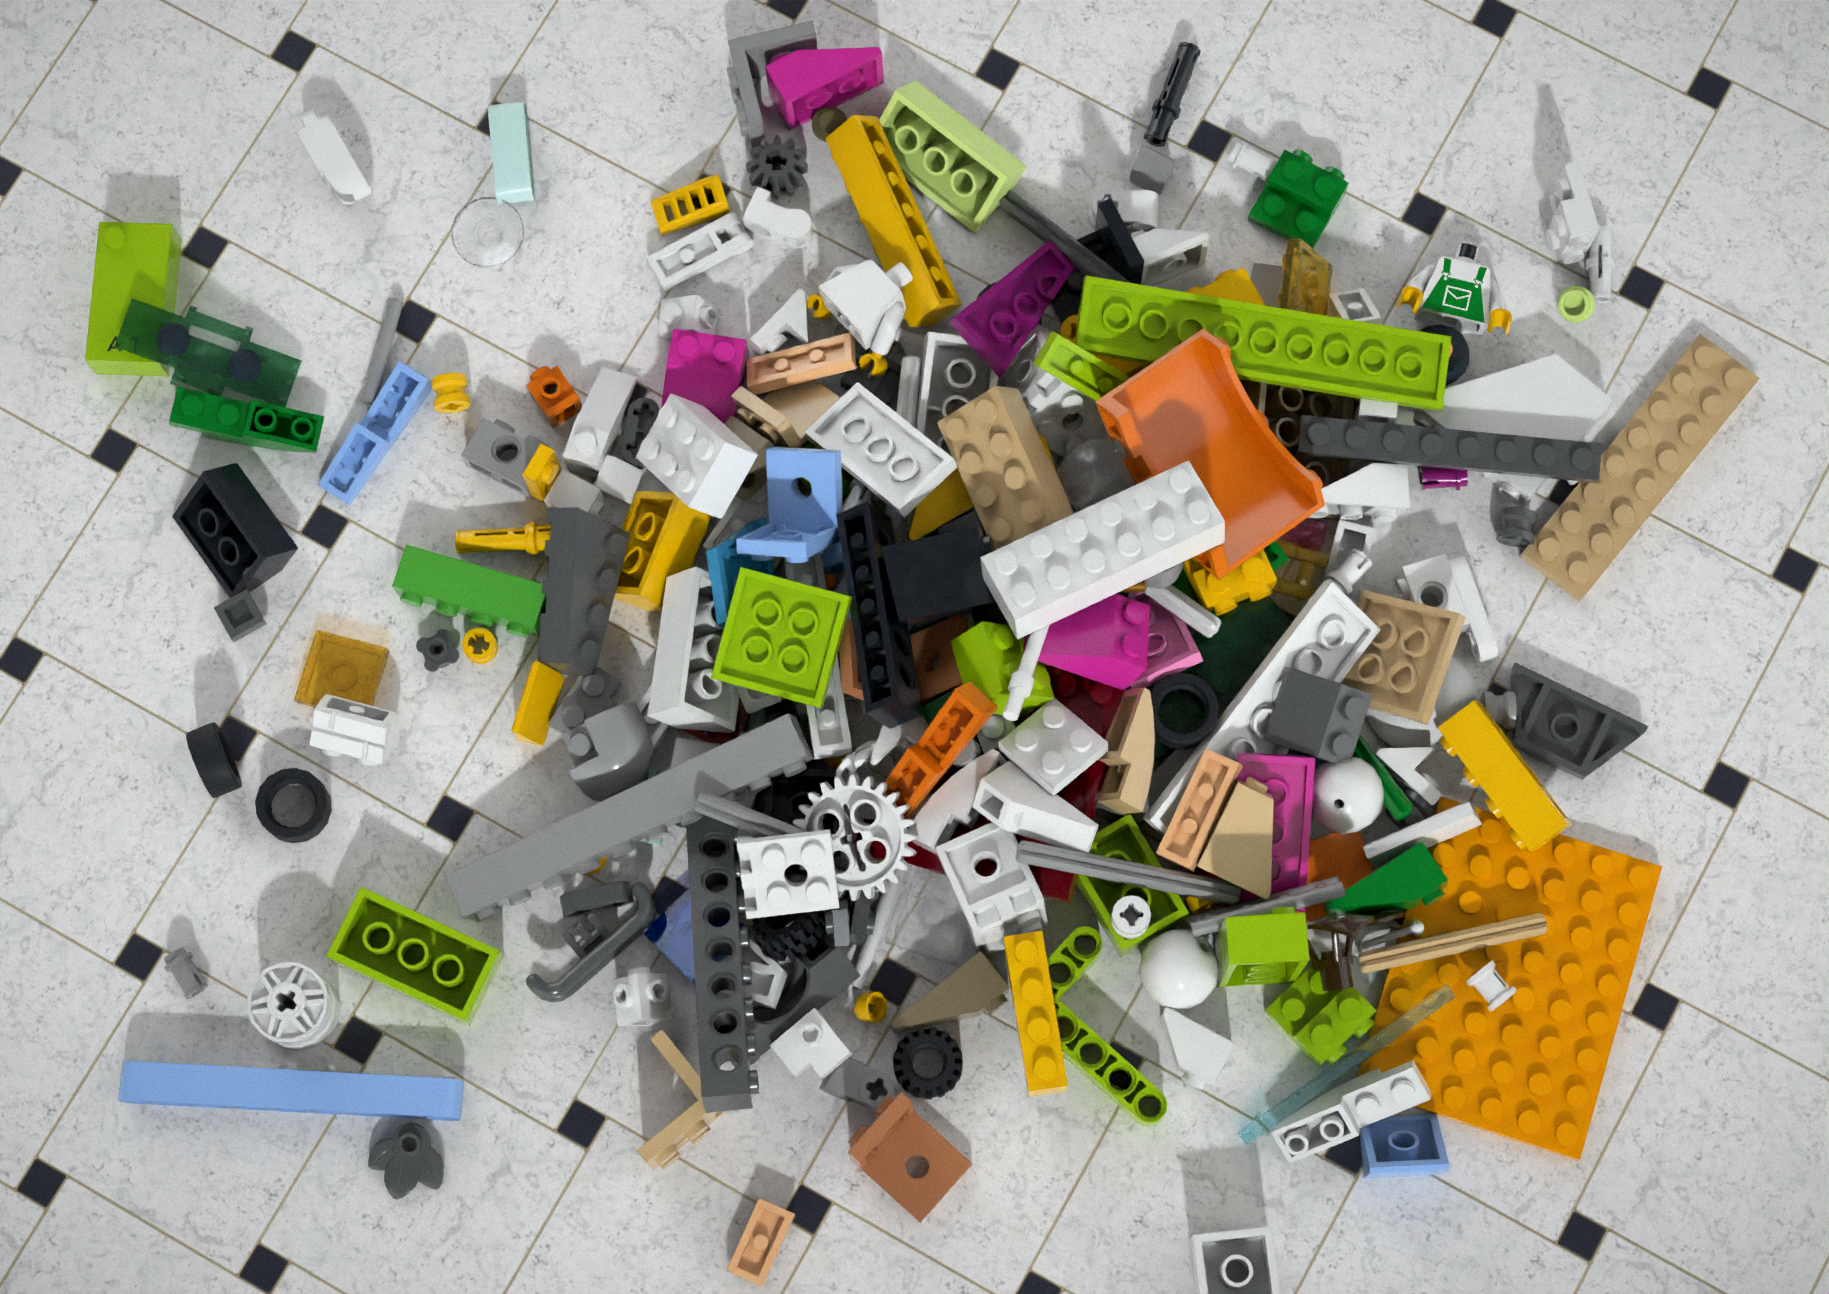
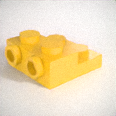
M1264 549L1220 580L1209 573L1193 557L1184 561L1183 566L1198 603L1210 612L1215 611L1216 615H1222L1237 607L1236 603L1244 599L1250 598L1251 602L1269 596L1272 593L1271 589L1274 588L1277 582Z

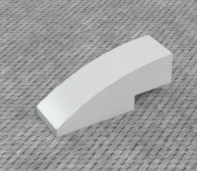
M991 749L972 760L952 775L931 796L916 815V823L907 830L908 833L918 835V839L912 842L936 854L935 847L950 840L958 823L970 829L973 828L980 815L972 806L981 778L1007 762L1000 752Z

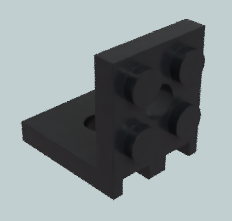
M1110 198L1099 203L1097 206L1095 232L1079 238L1077 241L1131 283L1141 285L1144 259ZM1074 266V269L1072 270L1070 275L1072 273L1081 271ZM1068 278L1049 304L1060 327L1068 317L1079 315L1082 287L1072 286L1068 282Z

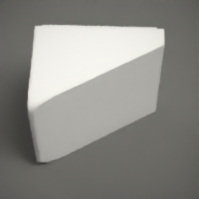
M606 454L594 485L601 488L604 497L631 506L644 472L629 463Z

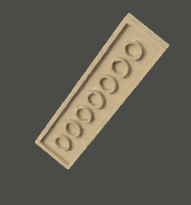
M1699 334L1601 455L1599 481L1597 483L1580 481L1534 537V544L1528 545L1520 557L1580 602L1760 378Z

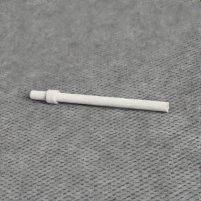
M1050 625L1031 633L1018 671L1012 674L1008 685L1010 694L1003 712V717L1007 720H1018L1024 699L1031 694L1035 682L1032 676Z

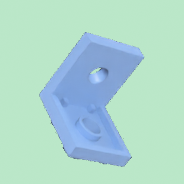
M770 447L766 449L769 523L737 538V554L751 555V559L755 561L772 560L774 556L786 557V562L788 563L807 562L810 556L822 554L825 548L840 541L836 514L843 512L841 450ZM800 477L810 482L812 487L810 496H804L800 493L797 486Z

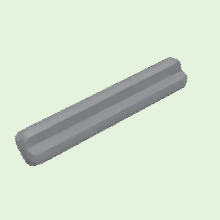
M706 791L700 792L694 805V810L698 813L759 837L806 832L801 828Z

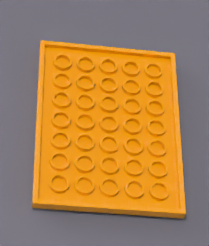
M1441 797L1437 803L1434 815L1462 803ZM1474 807L1482 825L1427 848L1448 879L1447 888L1443 889L1445 895L1428 907L1421 903L1415 908L1406 909V920L1403 921L1400 929L1409 927L1413 921L1418 920L1423 923L1424 931L1417 936L1409 934L1397 938L1396 944L1537 913L1544 915L1547 923V932L1535 937L1388 968L1376 1008L1377 1011L1373 1018L1375 1024L1370 1028L1356 1078L1377 1068L1383 1073L1414 1060L1431 1091V1100L1413 1106V1108L1437 1114V1116L1578 1161L1584 1148L1662 866L1561 834L1555 836L1536 851L1530 852L1527 847L1521 850L1508 834L1512 827L1504 816L1498 819L1492 812ZM1493 960L1496 964L1494 969L1508 986H1514L1517 992L1490 1012L1487 1008L1488 1002L1474 986H1468L1466 981Z

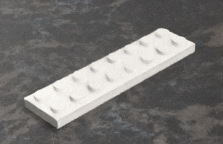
M1324 580L1217 720L1211 733L1201 741L1143 819L1164 837L1205 748L1234 761L1237 760V752L1286 755L1290 749L1263 740L1287 667L1341 683L1381 629L1332 581Z

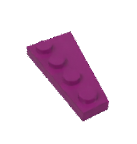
M1049 240L957 314L950 324L1000 378L1010 366L1011 361L1043 316L1050 302L1074 269V266Z

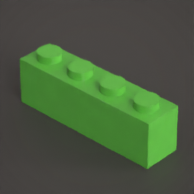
M407 544L392 584L398 596H401L400 601L408 605L421 607L422 603L436 606L435 611L440 614L456 617L457 613L470 616V621L477 625L491 628L493 623L507 627L506 631L522 638H527L528 634L539 636L540 617L542 613L546 612V597L542 593L541 583Z

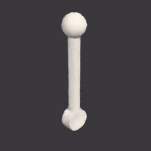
M1416 920L1409 927L1364 942L1353 940L1352 955L1358 956L1364 949L1409 934L1420 935L1424 931V925L1421 921Z

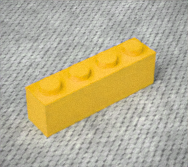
M1473 700L1437 727L1443 735L1439 738L1441 745L1451 757L1456 754L1466 766L1462 769L1463 774L1475 788L1479 785L1489 796L1485 800L1486 805L1498 819L1504 816L1512 827L1508 834L1521 850L1527 847L1530 852L1536 851L1572 825V822L1480 701Z
M1036 931L1004 936L1003 946L1028 1097L1067 1091L1068 1083L1043 932Z

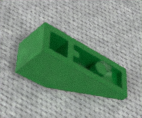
M1421 841L1344 890V897L1325 902L1324 912L1328 917L1410 909L1417 907L1421 903L1428 907L1445 895L1443 889L1447 888L1448 879Z

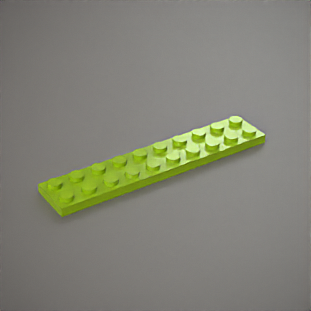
M1085 276L1083 279L1075 344L1092 355L1151 364L1201 329H1204L1216 338L1221 337L1228 344L1231 350L1230 359L1239 379L1358 399L1398 403L1400 406L1436 412L1443 409L1451 336L1092 276Z

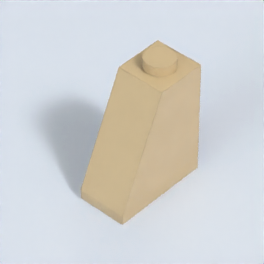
M1247 777L1245 782L1237 778L1197 866L1268 900L1271 894L1274 799L1271 794L1267 793L1269 786L1251 777Z

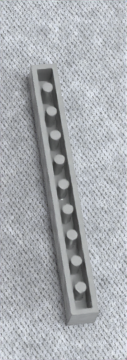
M788 713L445 875V878L461 917L476 919L477 922H482L498 914L496 908L507 903H510L511 906H516L532 898L530 892L541 887H544L545 890H550L566 882L564 876L577 870L579 874H584L600 866L599 860L611 854L613 858H618L632 852L635 849L633 844L645 838L648 842L666 836L669 833L667 828L681 822L682 826L700 820L703 818V814L696 812L694 805L701 791L709 792L735 803L738 801L736 795L750 790L751 793L762 791L772 785L770 779L783 773L786 777H790L804 771L807 768L805 763L813 760L814 757L797 718Z

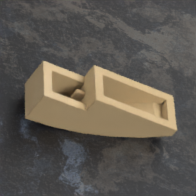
M1145 687L1129 689L1123 692L1120 705L1105 737V740L1108 742V752L1098 759L1108 765L1109 768L1097 801L1119 814L1143 812L1150 788L1154 764L1155 731L1151 693Z

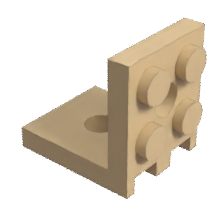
M660 1030L650 1040L698 1101L636 1150L653 1170L658 1166L665 1169L681 1156L678 1150L689 1141L694 1145L702 1140L711 1131L708 1125L725 1112L705 1113L701 1097L700 1076L663 1030Z

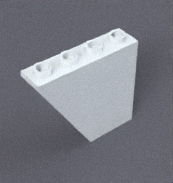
M1553 354L1446 388L1443 409L1439 412L1411 408L1410 411L1414 412L1413 423L1416 426L1582 441L1605 415L1614 399L1560 356ZM1473 471L1478 477L1484 480L1489 479L1499 487V492L1505 499L1512 503L1518 502L1523 507L1549 479Z

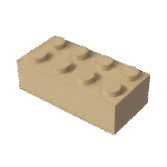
M994 386L937 422L949 451L958 465L957 469L984 530L993 540L995 550L1074 514L1018 389Z

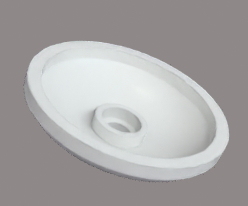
M1452 655L1428 725L1368 709L1365 718L1374 734L1391 748L1433 747L1434 749L1431 754L1445 750L1439 741V738L1443 735L1437 727L1473 700H1476L1474 685L1466 668Z

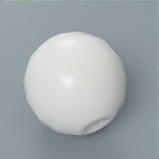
M1352 756V759L1342 760L1336 764L1324 761L1316 766L1314 772L1312 816L1318 824L1328 831L1346 834L1358 832L1375 821L1382 811L1384 790L1381 778L1372 765L1361 758Z
M1168 930L1152 939L1142 953L1139 967L1140 980L1149 996L1160 1005L1175 1009H1189L1208 998L1216 987L1219 973L1218 958L1210 943L1201 936L1194 937L1193 932L1190 930Z

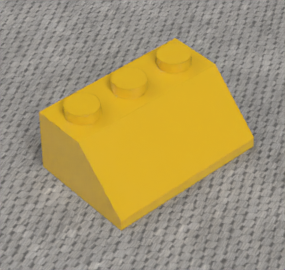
M636 491L621 528L629 532L630 537L614 599L650 612L662 613L666 577L693 568L696 553L702 538L707 533L711 515L689 508L673 492Z

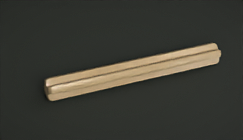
M1542 913L1532 914L1363 951L1358 954V964L1361 972L1366 974L1543 935L1547 932V923Z

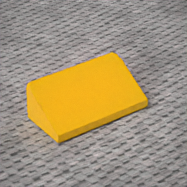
M538 661L532 662L511 730L517 740L543 746L549 731L548 723L554 715L564 683V676Z

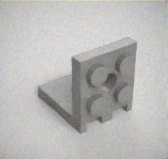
M813 20L728 40L733 66L727 68L729 86L733 102L736 105L742 137L749 135L752 148L760 146L762 138L765 140L762 116L752 79L766 76L765 66L769 65L770 61L780 54H790L796 50L818 49Z

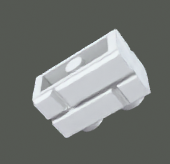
M325 694L314 710L310 746L320 748L321 752L328 756L347 755L357 758L360 764L366 766L383 765L394 748L399 714L390 710Z

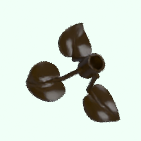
M1367 913L1345 916L1338 920H1321L1307 925L1308 930L1331 931L1332 949L1320 951L1321 959L1316 955L1308 939L1309 957L1312 961L1313 970L1319 969L1322 990L1334 991L1354 986L1350 964H1353L1352 946L1353 939L1361 928L1387 921L1402 925L1403 921L1406 920L1405 913ZM1339 934L1346 935L1345 952L1344 948H1340Z

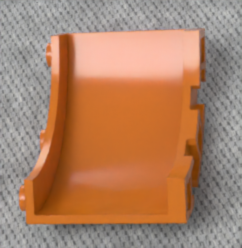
M1201 329L1098 399L1096 405L1111 441L1115 442L1119 439L1127 455L1121 461L1135 484H1139L1189 460L1225 520V542L1193 558L1215 578L1220 580L1325 506L1321 491L1323 483L1320 477L1313 470H1307L1295 459L1270 430L1269 422L1263 412L1254 407L1230 359L1231 350L1228 344L1221 337L1216 338L1206 330Z

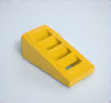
M718 174L703 178L650 201L661 236L709 222L730 213ZM712 193L715 203L709 205L706 195ZM698 197L702 208L695 211L692 199ZM680 202H685L688 214L681 216L678 206ZM671 206L675 218L669 222L664 211V207Z

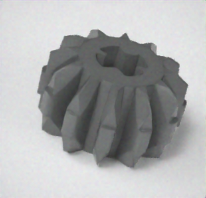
M778 135L774 137V144L770 145L762 138L760 141L761 150L751 148L750 158L752 160L746 163L747 172L751 173L749 177L750 184L752 186L760 185V188L768 191L773 190L774 198L777 200L782 190H785L787 194L792 196L794 194L793 185L803 186L805 181L802 174L808 172V164L803 161L805 158L803 149H795V142L792 139H789L785 144H781V139ZM780 164L781 169L774 170L773 165Z

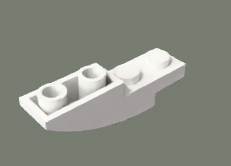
M1414 1060L1383 1073L1377 1068L1336 1087L1303 1106L1271 1129V1133L1286 1160L1291 1164L1359 1136L1360 1128L1431 1100V1091Z

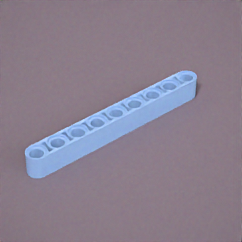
M123 1061L118 1101L152 1105L459 1121L461 1120L464 1081L436 1077Z

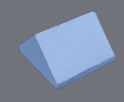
M1437 1114L1389 1116L1360 1128L1363 1179L1442 1175L1449 1170V1161Z

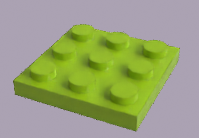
M740 567L711 678L823 708L853 597Z

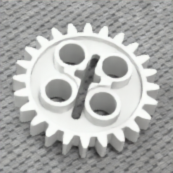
M858 774L850 775L848 785H846L842 776L835 777V789L828 782H823L820 784L822 796L814 791L808 794L813 805H800L799 809L806 817L805 819L793 820V824L806 832L825 830L823 826L825 815L827 813L834 814L839 820V829L836 834H831L833 856L837 851H842L848 855L850 860L849 868L846 871H841L835 867L839 899L845 895L847 890L850 892L852 901L859 899L861 890H863L867 899L875 897L874 886L882 893L889 891L886 879L897 884L901 881V878L896 870L907 871L911 868L903 858L904 856L916 855V851L907 846L908 842L918 839V835L908 833L907 827L916 823V819H904L903 814L910 806L909 804L897 806L896 801L901 794L899 791L889 796L885 794L888 787L887 782H882L877 788H873V776L866 777L862 785H860ZM864 803L871 804L876 810V819L872 824L865 823L860 817V808ZM844 804H848L850 807L851 823L844 812ZM853 831L854 833L860 832L862 835V840H859L857 844L849 842L847 839V835ZM873 841H879L884 844L887 854L883 861H877L871 856L870 846ZM858 852L866 865L865 871H862L859 867ZM802 865L799 867L800 870H806Z

